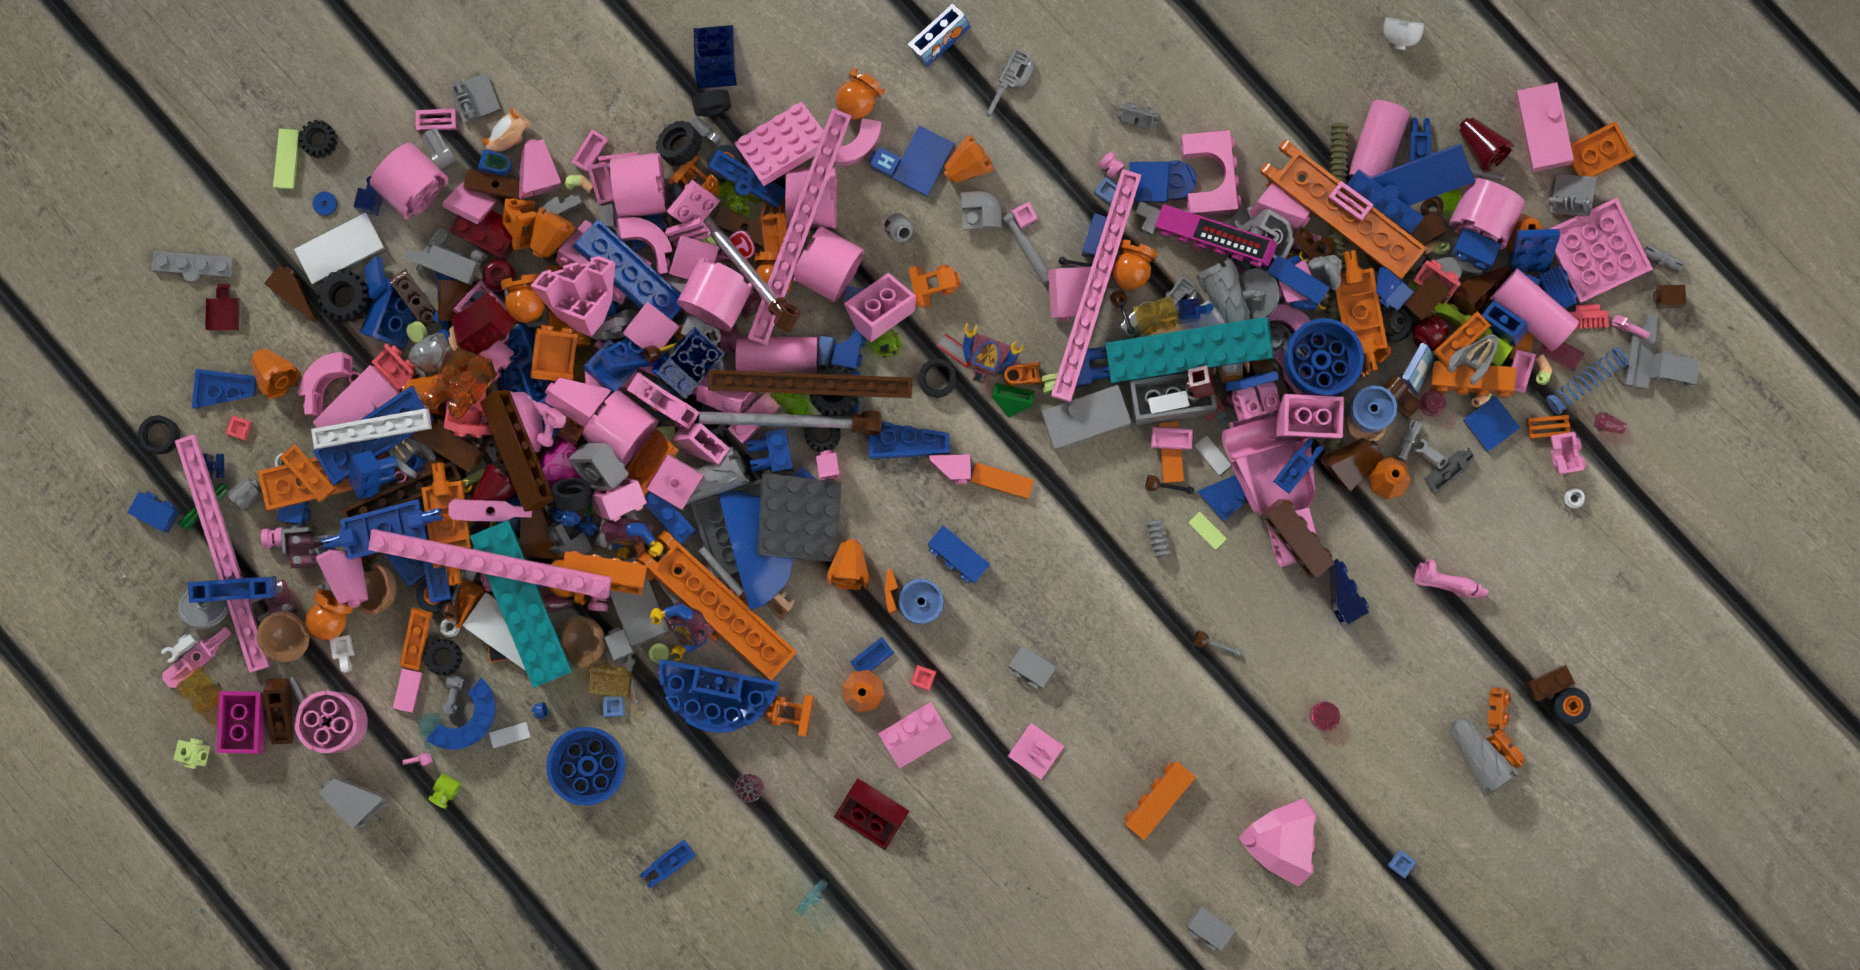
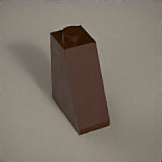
M1361 438L1323 456L1320 461L1336 482L1351 492L1384 456L1380 453L1379 450L1381 448L1373 440L1369 442Z
M545 507L532 511V517H521L520 545L525 557L560 559L549 551L554 546V543L548 538V532L545 528L551 524Z

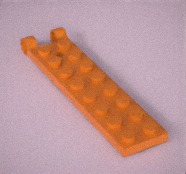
M1284 139L1278 149L1285 156L1291 158V160L1281 172L1268 163H1265L1259 172L1378 264L1386 267L1402 280L1427 248L1374 207L1369 210L1360 222L1328 199L1340 181L1296 148L1291 142ZM1304 175L1306 180L1300 182L1298 176ZM1340 188L1339 191L1366 209L1367 206ZM1335 195L1338 199H1340L1342 202H1344L1345 204H1347L1349 207H1351L1353 210H1355L1356 212H1358L1360 215L1362 214L1360 211H1358V210H1357L1356 208H1354L1352 205H1350L1349 203H1347V202H1346L1345 200H1343L1341 197H1339L1338 195Z
M386 452L385 454L377 458V460L390 457V455L388 452ZM316 457L310 458L309 460L331 483ZM436 458L434 463L426 461V464L423 466L425 472L432 470L431 464L444 463V459ZM286 464L257 471L267 511L316 500L314 495ZM398 467L393 469L395 473L401 471ZM402 473L396 474L395 479L398 480L404 478V475ZM349 477L334 486L336 490L329 496L353 491L349 483Z
M663 530L656 537V541L669 551L658 562L643 551L636 558V561L647 565V571L684 605L690 608L696 616L765 679L772 680L797 651L752 610L750 611V608L679 544L670 533ZM680 568L681 574H676L674 569Z

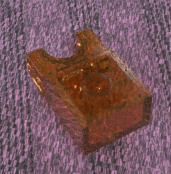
M457 348L423 393V406L434 410L441 403L450 401L448 409L451 417L460 420L471 405L477 403L497 376L492 360Z

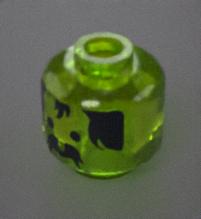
M893 330L886 331L876 338L875 342H872L874 353H879L883 359L899 354L900 348H903L899 333H895Z

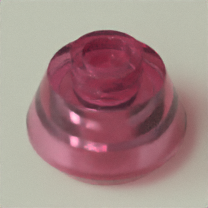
M1435 389L1424 392L1419 400L1421 402L1420 409L1425 415L1430 417L1441 415L1447 407L1445 395L1437 392Z

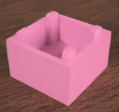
M625 478L613 491L596 490L591 492L592 503L597 515L608 520L613 519V521L621 519V515L631 510L639 511L643 509L642 505L647 503L638 481L630 478Z

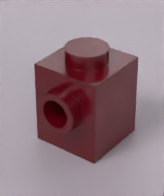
M1208 365L1188 370L1189 380H1187V387L1189 392H1193L1196 399L1215 394L1213 376Z

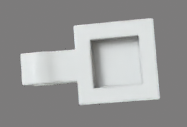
M185 634L177 640L178 644L174 648L166 647L161 653L167 654L171 651L172 657L167 661L172 663L181 654H185L197 645L200 640L196 635Z
M346 635L329 640L332 658L334 660L339 659L341 672L352 671L349 657L355 654L351 636Z

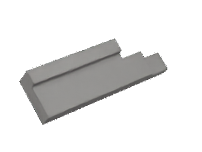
M432 245L429 254L420 250L417 253L407 249L404 257L407 260L471 285L481 265L479 262Z
M1647 314L1646 323L1642 325V329L1650 332L1647 339L1636 334L1630 336L1627 356L1629 363L1625 369L1623 386L1640 389L1649 388L1658 315Z

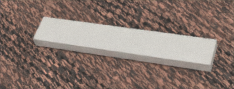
M426 408L311 429L314 449H321L432 429L429 409Z

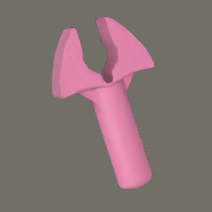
M1616 315L1612 321V325L1623 332L1629 331L1644 339H1647L1650 335L1649 331L1629 323L1628 318Z

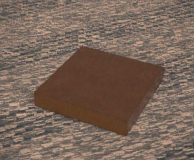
M438 280V321H452V317L456 315L453 309L477 282H473L471 285L462 281Z

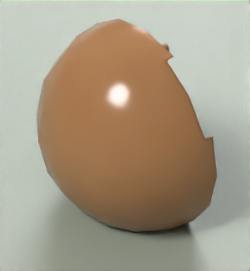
M378 563L371 566L373 570L364 573L368 600L361 602L360 606H358L363 613L369 615L384 612L393 604L397 594V581L393 573L383 564Z
M291 612L272 613L265 617L258 627V646L263 654L271 660L279 662L295 661L302 657L309 645L310 633L307 626L299 617Z
M585 616L571 617L562 628L561 644L568 660L572 664L571 666L576 668H586L593 665L603 655L606 645L605 634L602 628L591 618Z

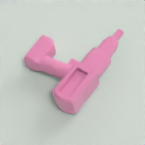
M533 400L532 403L535 405L538 413L543 416L544 423L546 424L545 433L538 434L537 441L545 447H551L553 445V429L563 428L566 423V416L556 408H551L547 404Z

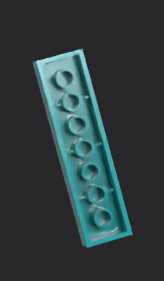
M1268 317L1106 343L1111 383L1115 384L1186 373L1189 369L1206 365L1211 369L1275 358Z
M510 520L470 536L475 550L526 560ZM486 574L532 687L535 688L571 673L573 670L537 584Z

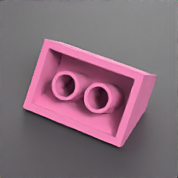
M887 273L845 302L844 307L857 331L872 342L915 312L916 295L891 274Z
M1284 394L1277 413L1276 436L1322 439L1343 438L1344 397Z
M931 702L878 733L899 769L952 738Z

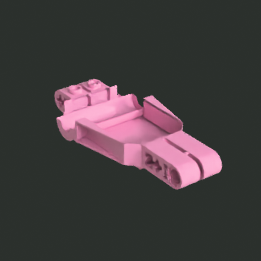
M1273 381L1242 390H1233L1232 400L1238 421L1229 423L1230 429L1222 432V442L1229 462L1252 511L1261 516L1278 499L1290 500L1294 504L1295 512L1298 516H1302L1308 523V529L1316 534L1309 509L1315 496L1313 465L1290 494L1273 482L1296 451L1300 450L1309 438L1276 436V419L1281 402ZM1311 446L1304 452L1309 458L1312 456ZM1266 522L1278 565L1284 567L1297 563Z

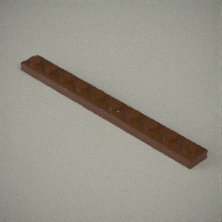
M709 370L708 390L912 399L913 378Z

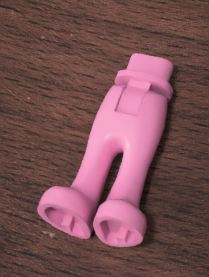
M1427 559L1425 564L1420 563L1415 572L1414 580L1417 585L1432 586L1452 591L1459 597H1479L1483 599L1487 597L1489 592L1488 589L1482 588L1480 583H1475L1472 579L1445 575L1438 572L1436 561L1432 559Z

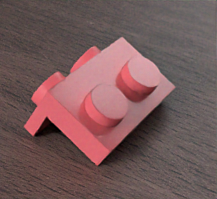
M1434 259L1431 262L1426 260L1413 281L1421 285L1433 273L1451 290L1448 293L1451 298L1461 284L1458 281L1460 277L1452 271H1449L1447 274L1441 270L1443 265Z
M386 343L384 345L385 349L372 363L401 391L408 380L414 379L418 375L414 371L416 366L409 359L404 361L400 357L402 352L395 345L391 347Z
M447 408L444 428L454 431L453 435L466 437L467 433L470 436L482 438L483 435H491L492 433L490 426L481 423L482 411Z

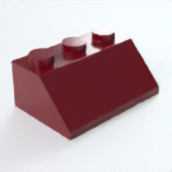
M493 210L479 224H475L457 215L449 229L453 235L498 259L507 261L514 249L512 247L513 238L502 223L503 216Z
M487 292L452 317L456 344L472 359L504 337L516 320Z
M858 778L846 795L834 818L886 850L910 811Z

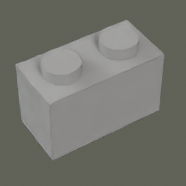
M1663 350L1661 353L1653 355L1650 379L1683 386L1697 384L1700 360L1692 359L1693 356L1681 354L1677 356L1674 355L1673 351Z
M1023 645L1009 664V667L1012 668L1010 670L1012 674L1019 678L1023 675L1029 679L1027 683L1036 689L1039 686L1043 688L1056 669L1054 665Z
M1201 906L1198 907L1186 925L1190 929L1188 931L1189 934L1197 939L1201 936L1207 940L1205 945L1214 951L1217 948L1222 951L1236 931Z

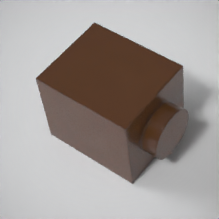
M1660 285L1653 293V301L1656 303V308H1681L1685 306V285Z

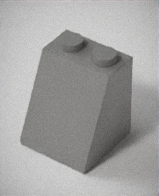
M329 778L321 785L322 790L319 792L322 798L352 829L363 827L391 799L389 795L345 778H333L332 780Z

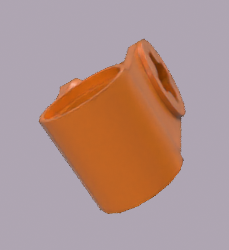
M1040 362L1010 366L1006 369L1003 380L1006 385L1012 387L1043 383L1039 372L1041 364ZM1011 371L1015 372L1018 375V379L1011 381L1007 374Z

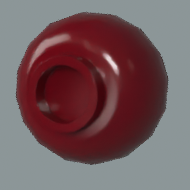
M502 259L493 260L484 267L482 273L483 282L489 290L495 293H505L501 286L502 280L512 278V281H516V271L508 261Z
M1434 314L1428 320L1426 318L1420 319L1412 330L1413 342L1418 348L1423 343L1428 345L1431 351L1436 350L1446 340V336L1449 335V327L1441 317Z

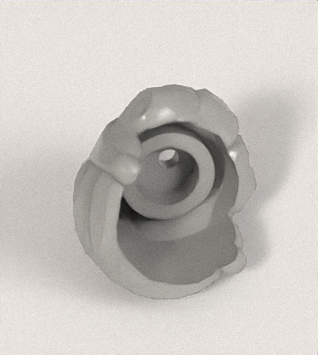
M1337 256L1314 257L1308 262L1311 276L1332 290H1336L1340 286L1342 262Z

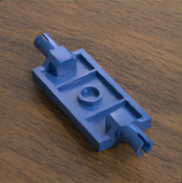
M417 499L341 519V532L338 535L322 538V543H325L322 546L325 551L342 546L347 551L348 559L353 560L380 553L368 550L372 529L429 540L426 524L443 520V515L440 516L442 510L439 507L423 512L421 502Z

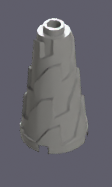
M1233 259L1224 261L1225 263L1222 265L1220 263L1196 275L1197 281L1204 293L1208 294L1213 305L1218 308L1225 323L1251 319L1246 301L1242 297L1243 289Z
M733 446L730 447V450L719 465L708 462L697 470L703 474V477L685 505L751 483L750 475L745 477L743 472L747 471V467Z
M1460 717L1451 723L1453 726L1450 729L1451 734L1462 750L1464 758L1481 788L1479 790L1485 797L1489 795L1487 792L1488 788L1492 793L1513 778L1510 773H1513L1514 776L1519 774L1516 768L1512 767L1505 757L1482 736L1470 720H1463Z

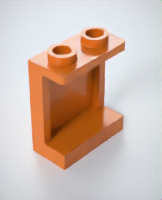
M541 325V328H536L530 377L552 381L563 378L573 381V366L578 334L574 333V329L562 328L561 331L553 330L554 327L548 325Z

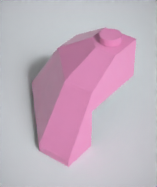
M596 256L590 258V262L583 264L575 262L563 266L562 270L542 272L531 284L533 291L559 319L575 331L592 337L604 323L612 302L615 262Z
M1300 799L1275 809L1252 823L1239 836V839L1247 851L1266 869L1292 884L1300 886L1313 873L1314 864H1311L1312 852H1314L1315 848L1313 829L1317 814L1306 799Z

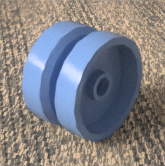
M1372 385L1363 388L1352 398L1349 404L1348 414L1350 421L1357 429L1365 433L1382 431L1393 422L1397 414L1395 397L1382 386ZM1370 408H1375L1376 411L1372 412Z
M912 580L900 592V610L904 617L914 624L924 625L931 623L939 617L943 610L944 600L942 592L930 580ZM919 598L925 599L924 605L917 603Z

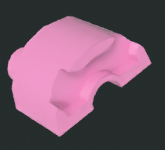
M498 340L479 353L473 365L495 383L502 375L500 373L501 368L505 370L511 364L512 360L510 358L515 352L504 342Z
M1575 432L1551 435L1550 442H1552L1553 450L1550 451L1554 469H1558V475L1583 471L1586 468L1584 457L1579 456L1578 450H1581V442L1579 438H1576Z

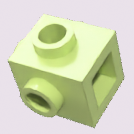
M191 738L190 741L178 740L173 760L184 762V767L196 769L197 765L206 766L210 746L203 745V740Z

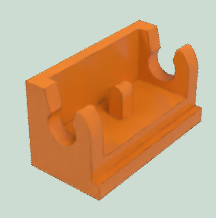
M785 213L764 215L761 217L764 252H779L787 232Z
M464 579L455 600L459 607L457 617L447 616V621H450L451 618L456 619L455 627L460 629L475 608L483 588L468 579Z

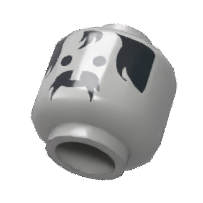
M895 213L886 219L884 231L893 241L905 242L913 234V224L903 214Z

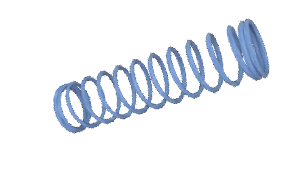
M1614 347L1612 353H1606V358L1600 357L1599 362L1593 363V367L1588 366L1587 372L1581 371L1580 376H1574V381L1569 380L1567 386L1562 385L1561 391L1555 390V396H1547L1546 400L1551 409L1557 414H1561L1563 410H1566L1565 405L1557 398L1556 392H1560L1567 403L1571 406L1573 405L1569 397L1564 394L1563 387L1569 389L1574 399L1579 401L1578 396L1569 386L1570 382L1575 384L1583 396L1586 395L1583 389L1576 383L1575 378L1581 379L1584 386L1589 391H1592L1590 385L1583 379L1582 373L1587 374L1591 382L1598 387L1597 381L1589 374V368L1595 371L1602 382H1605L1604 377L1595 368L1596 363L1601 365V368L1608 377H1611L1608 369L1602 365L1601 359L1607 360L1611 369L1617 373L1618 370L1615 365L1608 360V354L1613 355L1620 367L1624 368V366H1627L1629 361L1624 352L1618 347ZM1617 352L1622 356L1624 361L1618 356Z

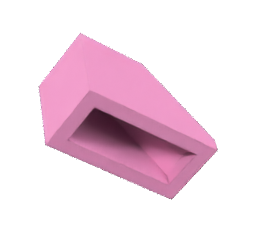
M832 450L820 452V456H816L820 480L840 479L841 474L836 452L832 453Z
M970 454L930 456V462L950 481H955L956 485L967 484V481H971Z

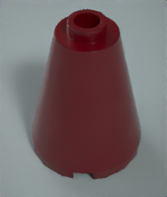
M1466 118L1459 125L1461 127L1459 133L1479 168L1484 173L1490 172L1492 165H1500L1512 152L1510 147H1514V144L1477 119Z
M490 463L486 467L470 500L507 502L517 492L512 480ZM488 507L486 512L491 514L494 512V508Z

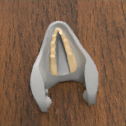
M1492 334L1487 335L1455 352L1449 361L1448 372H1454L1460 365H1469L1476 369V373L1470 377V384L1475 385L1490 366L1498 346V337Z
M413 437L407 438L388 451L390 456L394 455L396 457L397 467L414 480L417 478L416 471H413L406 465L412 455L422 454L428 461L432 463L436 461L433 450Z

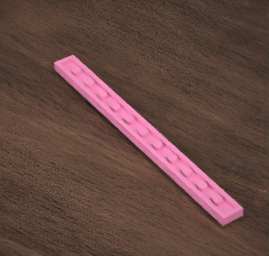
M832 108L767 284L778 297L784 298L852 116ZM762 297L748 339L767 345L776 316L768 311L769 305Z
M1124 169L1121 171L1051 394L1053 398L1071 402L1141 174Z
M193 434L175 440L219 580L242 578L197 435ZM250 599L226 600L249 673L270 667L269 658L263 654L258 646V624Z
M377 529L371 530L368 550L602 598H609L612 577Z

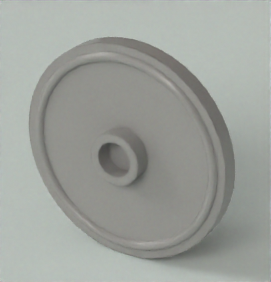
M1252 268L1245 271L1240 276L1239 281L1243 289L1242 297L1245 299L1250 311L1249 316L1254 319L1269 316L1274 312L1279 301V287L1276 279L1267 273V270L1262 268Z
M188 590L182 595L178 603V613L181 620L186 625L197 629L209 628L218 624L229 611L226 600L189 603Z

